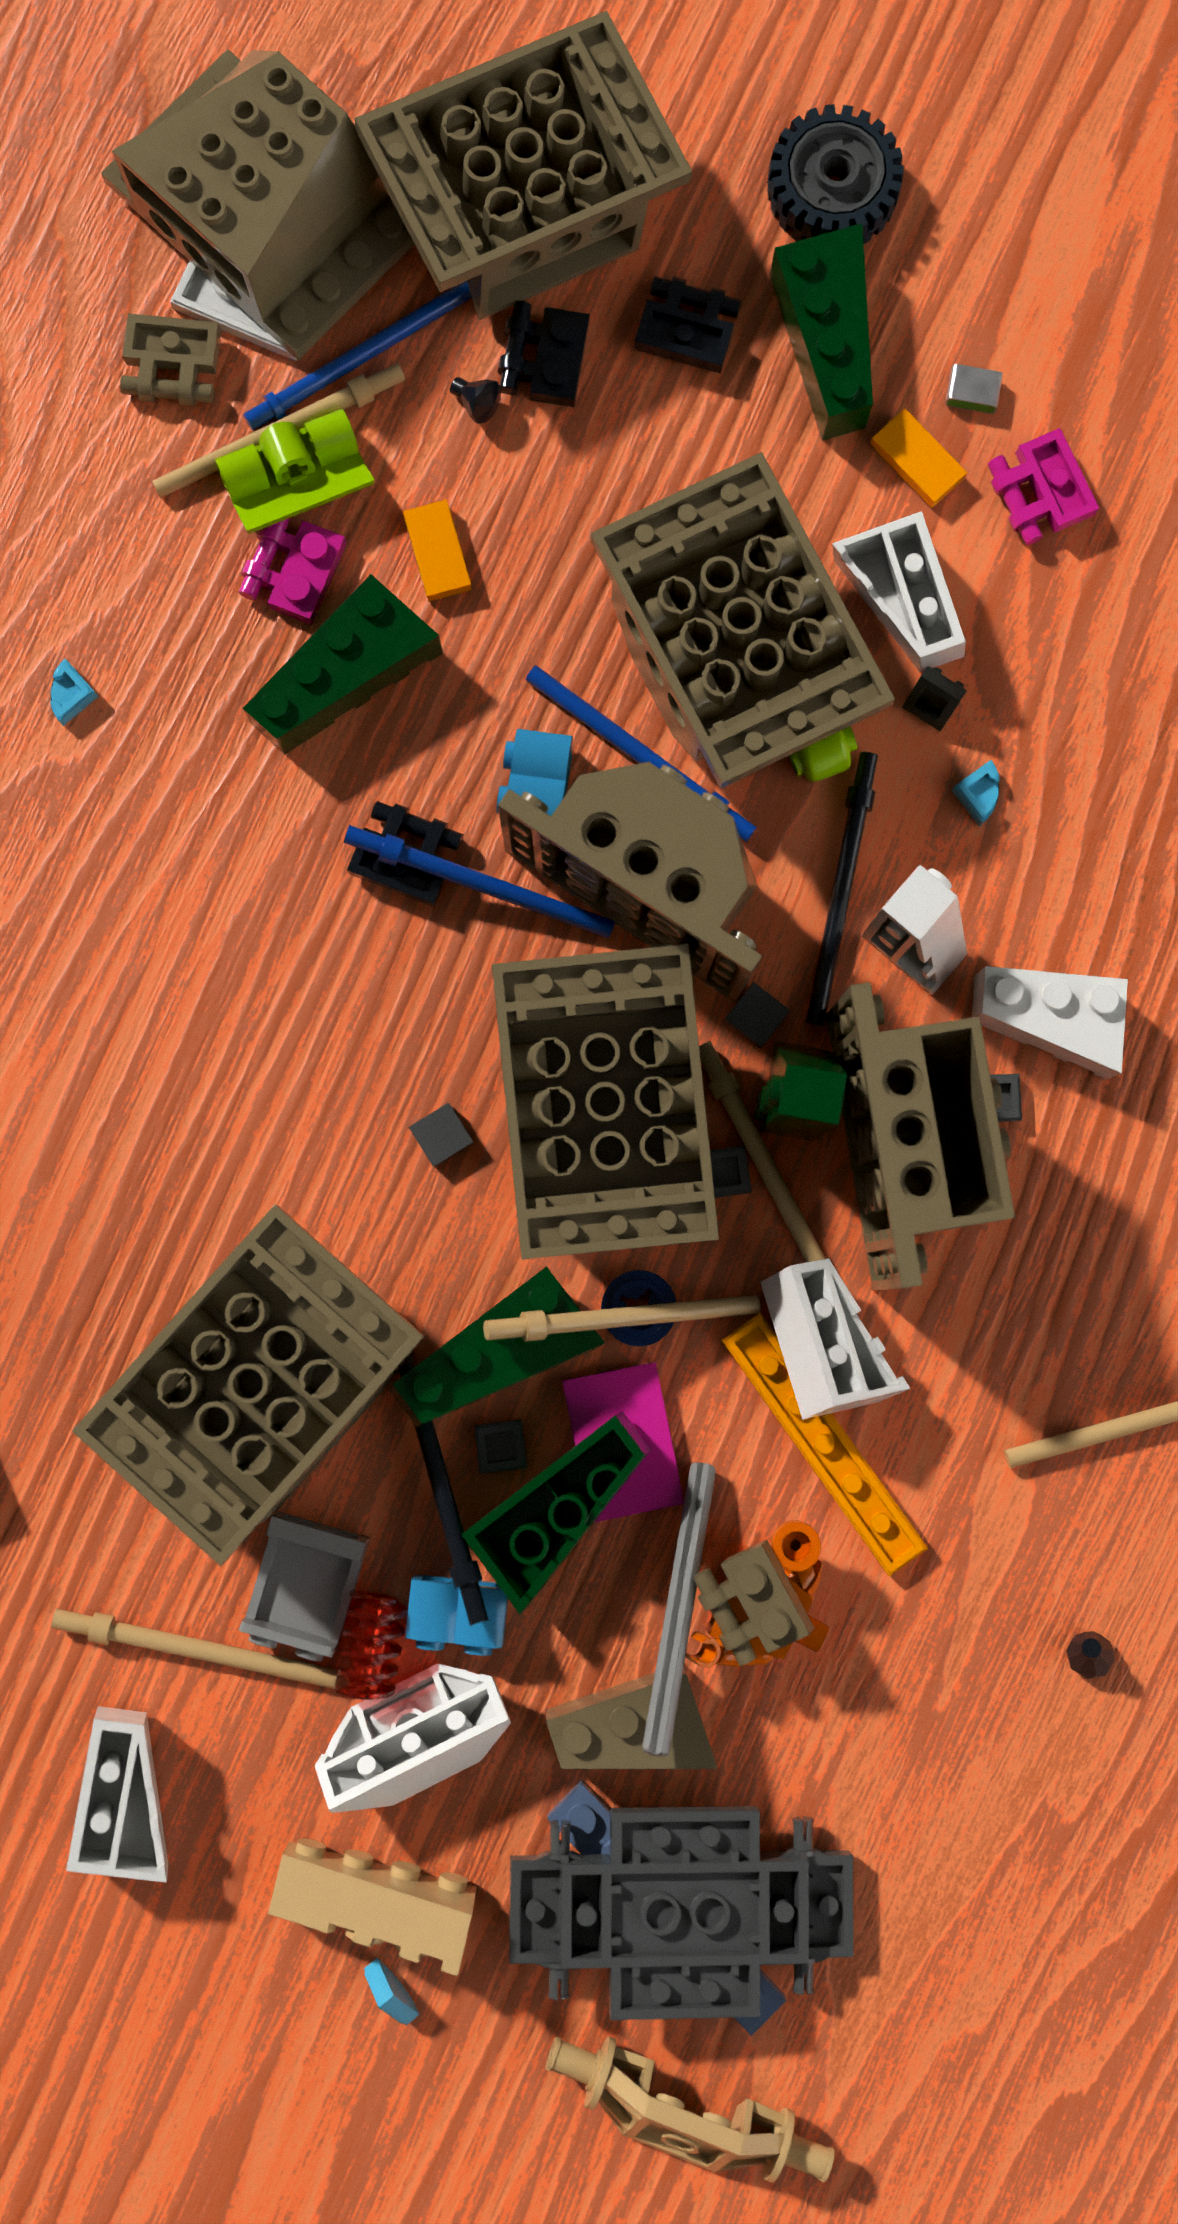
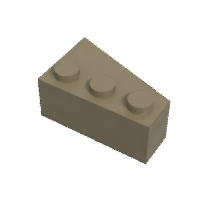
M683 1668L670 1753L667 1757L648 1755L644 1753L642 1747L655 1673L547 1709L546 1723L561 1769H717L685 1668Z

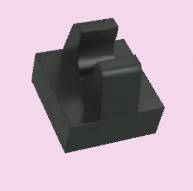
M927 666L902 708L941 732L967 690L964 689V685L957 680L954 683L941 674L942 670L938 667L931 668Z

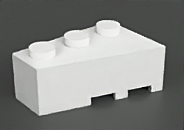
M922 511L832 543L834 562L919 672L925 671L927 666L934 668L964 657L966 641Z
M919 865L883 906L861 936L929 994L933 995L965 958L967 949L958 896L950 890L952 884L939 871L933 868L927 871Z
M985 966L975 975L972 1018L980 1016L981 1026L1025 1045L1027 1043L1053 1054L1055 1058L1065 1062L1070 1061L1093 1071V1074L1107 1080L1122 1073L1128 979Z
M829 1258L790 1265L760 1282L802 1420L877 1403L911 1389L903 1376L897 1378L882 1355V1352L886 1350L879 1337L872 1339L857 1315L861 1311L860 1307Z
M98 1706L92 1726L66 1871L167 1883L169 1864L147 1712Z

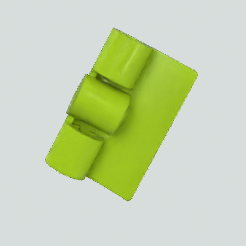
M343 409L304 423V428L299 430L291 422L275 423L261 433L259 437L260 445L255 447L254 444L214 459L227 493L248 534L375 483L374 477L359 453L353 429Z

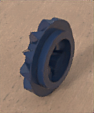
M634 1270L618 1276L609 1284L602 1298L601 1309L627 1307L625 1306L626 1303L620 1300L621 1296L627 1299L638 1300L641 1295L646 1293L647 1289L651 1291L648 1296L649 1301L647 1305L675 1303L676 1298L673 1290L663 1278L649 1271ZM674 1322L608 1328V1331L617 1340L627 1345L647 1346L665 1337L671 1330Z

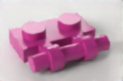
M1061 428L1019 445L1015 454L1020 465L1010 469L1004 455L993 458L987 464L994 478L991 481L992 487L997 496H1003L1011 513L1008 520L1013 530L1020 532L1026 545H1031L1043 537L1036 523L1038 520L1046 517L1053 532L1056 533L1095 516L1099 510V506ZM1028 481L1038 501L1029 505L1019 488V485Z
M288 518L259 531L257 538L260 540L253 559L247 560L241 575L244 577V580L239 589V594L247 599L256 600L261 586L270 589L272 593L267 602L270 609L313 625L347 542L345 536L302 520L296 536L290 535L285 532L290 520ZM277 550L288 554L280 573L269 569Z

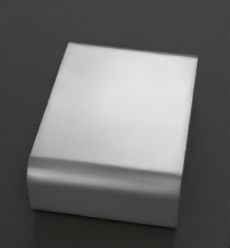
M954 364L950 372L945 405L994 414L998 406L1003 373Z

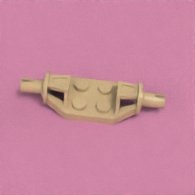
M608 2036L596 2054L565 2042L559 2037L554 2039L546 2061L545 2070L554 2071L586 2084L585 2108L594 2110L599 2102L623 2136L712 2172L763 2164V2180L774 2183L786 2165L814 2176L822 2182L828 2179L834 2161V2148L825 2147L794 2134L795 2115L793 2110L783 2108L781 2112H777L747 2098L736 2107L732 2122L725 2117L708 2112L703 2113L701 2117L684 2110L685 2103L678 2098L660 2093L656 2094L655 2098L648 2095L655 2061L616 2047L615 2038ZM619 2069L634 2075V2082ZM751 2122L772 2131L767 2134H750Z

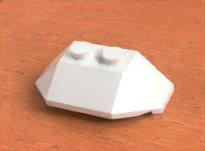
M437 1663L352 1706L334 1733L325 1754H321L315 1764L329 1811L338 1813L394 1806L480 1762L511 1724L493 1677Z

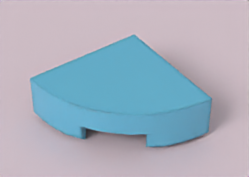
M66 658L58 665L52 677L50 703L56 718L64 726L99 696Z
M992 760L959 782L952 789V792L978 826L988 819L998 801L999 774Z
M376 1958L364 1968V1975L381 2010L406 2026L420 2015L404 1986L381 1960Z

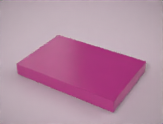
M656 1362L563 1380L575 1446L613 1416L623 1411L652 1449L595 1522L684 1504Z

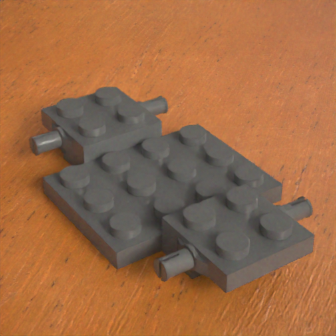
M757 1806L610 1808V1858L608 1854H579L570 1851L571 1822L568 1820H561V1840H559L558 1820L550 1821V1851L539 1855L510 1856V1964L535 1963L549 1968L548 1998L558 2000L559 1979L561 2000L569 1998V1969L609 1968V2016L611 2020L760 2017V1965L794 1964L793 1992L804 1995L805 1990L808 1995L814 1993L813 1963H818L829 1957H853V1855L849 1850L822 1851L813 1847V1818L803 1816V1820L800 1816L793 1818L794 1847H789L783 1851L760 1852V1810Z

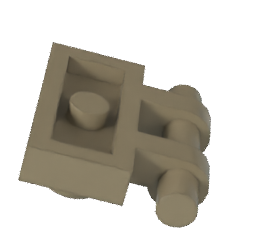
M128 313L122 357L126 365L139 366L138 377L121 376V393L138 396L140 401L154 402L156 398L179 400L180 405L195 406L196 402L213 403L214 385L197 383L198 372L216 374L221 339L219 323ZM158 368L180 370L179 381L157 379Z
M768 1540L726 1558L721 1563V1567L728 1580L718 1584L710 1568L693 1576L701 1592L698 1596L701 1605L705 1611H711L722 1632L719 1638L725 1650L733 1652L739 1666L746 1665L757 1657L749 1642L754 1637L759 1636L767 1653H770L810 1635L814 1630L810 1618ZM735 1596L738 1597L749 1617L748 1620L740 1624L727 1601Z

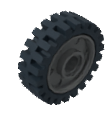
M835 104L824 106L822 115H819L816 107L808 110L804 120L799 115L791 121L789 129L785 127L782 131L778 143L775 144L770 161L767 193L768 201L771 200V211L774 217L780 215L779 225L785 232L790 228L793 229V239L800 241L804 237L811 238L862 223L863 243L865 244L871 240L873 233L878 235L884 229L886 222H889L900 195L904 165H901L903 156L900 147L895 148V136L892 131L884 135L886 124L879 118L871 125L869 123L871 113L862 109L859 116L854 117L852 116L853 106L843 105L841 114H836ZM828 176L839 177L842 181L830 180Z

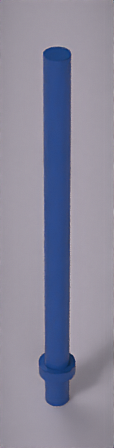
M467 281L452 287L279 393L274 394L271 391L264 395V402L243 414L250 429L253 431L273 418H276L278 421L286 417V410L471 299L472 296Z

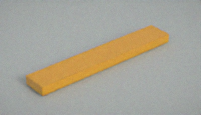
M758 1313L721 1340L885 1573L890 1577L926 1551L928 1548L833 1414L830 1413L802 1420L777 1335L762 1314Z

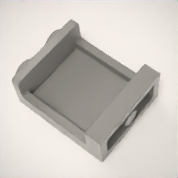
M277 1512L270 1520L266 1534L269 1536L249 1607L245 1618L241 1621L239 1631L250 1634L248 1640L254 1644L276 1648L277 1643H282L295 1647V1654L299 1657L312 1661H323L324 1656L333 1657L338 1650L370 1538L283 1512Z

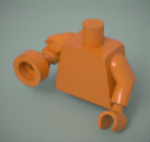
M790 1520L782 1523L775 1529L771 1537V1547L781 1566L784 1567V1572L806 1613H808L814 1600L813 1594L819 1587L822 1571V1562L818 1560L821 1554V1541L817 1532L809 1524L801 1520ZM737 1596L727 1600L739 1624L749 1619ZM712 1615L706 1629L708 1634L716 1639H712L699 1631H694L691 1637L701 1642L702 1647L697 1654L691 1655L686 1653L685 1657L703 1668H710L715 1664L729 1667L765 1665L773 1657L784 1659L792 1643L767 1653L759 1636L754 1637L749 1642L757 1657L750 1663L739 1666L733 1652L725 1650L719 1638L722 1632ZM808 1615L814 1630L810 1635L796 1642L818 1652L827 1637L829 1626Z

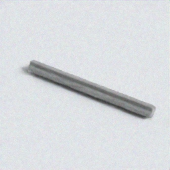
M695 1462L690 1466L642 1746L643 1751L648 1755L667 1757L670 1753L697 1590L693 1576L700 1572L716 1475L715 1467L707 1463Z

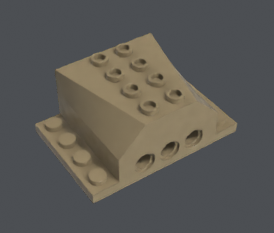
M607 11L354 118L355 130L439 292L467 281L479 320L513 306L516 301L529 299L638 250L649 200L689 183L692 176V170Z
M227 49L141 134L112 150L115 159L101 172L104 182L297 360L415 245L368 156L350 117L279 51L252 50L241 61Z
M762 452L591 533V543L612 581V603L637 669L673 737L696 762L705 758L721 789L893 705L895 698Z
M650 762L579 775L552 816L546 813L549 809L546 804L534 795L524 792L519 796L510 789L507 791L498 804L506 852L604 917L615 921V924L651 948L689 944L692 975L736 1003L746 988L762 955L755 951L757 944L747 935L735 929H732L730 933L727 932L758 886L734 817L727 813L729 808L723 801L707 792H704L702 796L685 786L687 780L679 772L667 765H662L659 769Z
M689 944L492 964L521 1259L719 1240Z
M871 982L850 985L828 1011L826 1020L832 1055H834L835 1061L839 1062V1066L847 1074L842 1114L872 1291L923 1285L921 1275L928 1273V1264L923 1244H916L914 1236L1015 1218L1005 1158H1009L1011 1155L1010 1140L1006 1128H999L996 1108H1001L1002 1105L1001 1089L997 1078H990L980 1016L879 1032L878 1025L884 1024V1008L881 996L879 994H872Z
M275 1204L76 1425L72 1432L217 1564L222 1566L258 1525L276 1513L400 1372L397 1369L398 1366L425 1336L283 1209Z

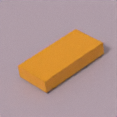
M903 409L871 439L870 445L931 508L958 486L967 475L965 469L906 409Z
M447 499L403 511L428 602L472 590Z

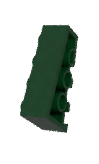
M861 223L775 247L771 265L770 279L822 441L865 429L873 406L863 226Z
M370 574L243 707V710L250 723L282 753L286 754L335 723L334 719L353 707L357 709L371 700L370 696L392 682L396 684L410 675V671L427 660L430 662L443 654L440 636Z
M775 1041L769 1080L766 1086L762 1087V1091L758 1092L754 1111V1119L762 1120L760 1132L815 1142L839 1125L847 1074L839 1066V1062L835 1061V1057L831 1055L832 1052L830 1050Z
M546 1266L390 1386L389 1391L418 1428L521 1381L593 1351L605 1344V1342L596 1330L547 1334L545 1340L526 1342L523 1341L522 1337L496 1340L485 1339L483 1330L485 1320L520 1317L522 1312L542 1310L545 1315L581 1311Z
M623 1411L609 1419L461 1534L519 1614L533 1602L652 1450Z

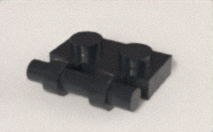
M655 276L650 295L664 298L666 301L665 304L647 299L635 338L634 350L721 374L733 334L734 323L718 318L722 314L737 319L742 300L726 296V290L715 287L708 291L686 285L687 280L673 276L671 281ZM681 303L704 309L705 313L702 315L680 309Z
M516 301L512 316L508 317L504 333L508 337L505 354L500 356L497 371L501 375V392L507 395H514L517 392L518 381L531 383V401L575 408L590 324V314L545 307L542 324L534 323L530 320L532 305L526 301ZM525 343L538 345L535 362L523 359Z
M379 801L373 807L371 818L385 823L382 834L365 827L363 829L386 838L387 834L399 838L402 831L409 832L424 838L421 849L406 843L404 845L437 856L436 854L441 845L458 851L464 834L449 829L446 822L436 818L431 822L410 814V808L397 803L392 807ZM356 847L347 868L350 875L427 905L436 906L445 884V879L398 862L396 867L379 861V855Z

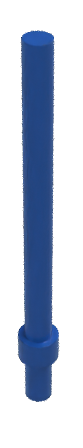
M537 665L530 670L526 677L527 682L637 763L650 762L659 769L662 765H667L679 772L687 780L685 786L701 796L704 792L710 793ZM714 791L712 795L728 806L729 810L727 813L734 817L741 839L747 842L757 827L729 807L730 801Z
M349 825L343 843L379 855L378 860L395 867L398 862L606 938H609L615 923L611 919L404 845V839L387 834L386 838Z

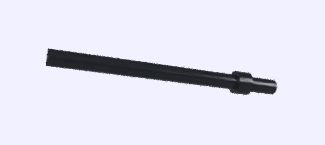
M860 752L854 785L848 787L845 807L849 810L806 1022L813 1025L824 1026L866 814L871 812L876 792L872 790L878 755L871 752Z
M413 1351L398 1366L401 1377L417 1366ZM431 1421L418 1428L414 1424L453 1567L449 1571L454 1589L460 1588L470 1626L486 1622L489 1619L478 1583L483 1579L478 1561H472L468 1544L461 1535L464 1533L434 1423Z

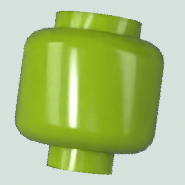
M849 726L789 755V759L797 777L804 775L810 782H818L849 769L851 766L850 752L857 750L858 747L853 731Z

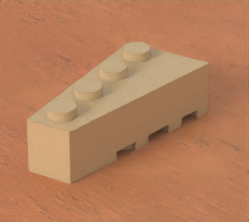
M298 1839L297 1843L289 1841L282 1854L268 1914L324 1933L334 1932L336 1926L346 1929L345 1935L352 1939V1942L367 1947L382 1944L385 1941L393 1944L400 1951V1958L412 1962H420L421 1956H431L443 1960L441 1971L458 1976L477 1886L468 1884L469 1880L466 1877L449 1872L441 1873L440 1877L420 1873L421 1868L419 1866L404 1861H395L390 1866L374 1862L372 1855L358 1850H346L345 1854L326 1850L324 1843L313 1839Z

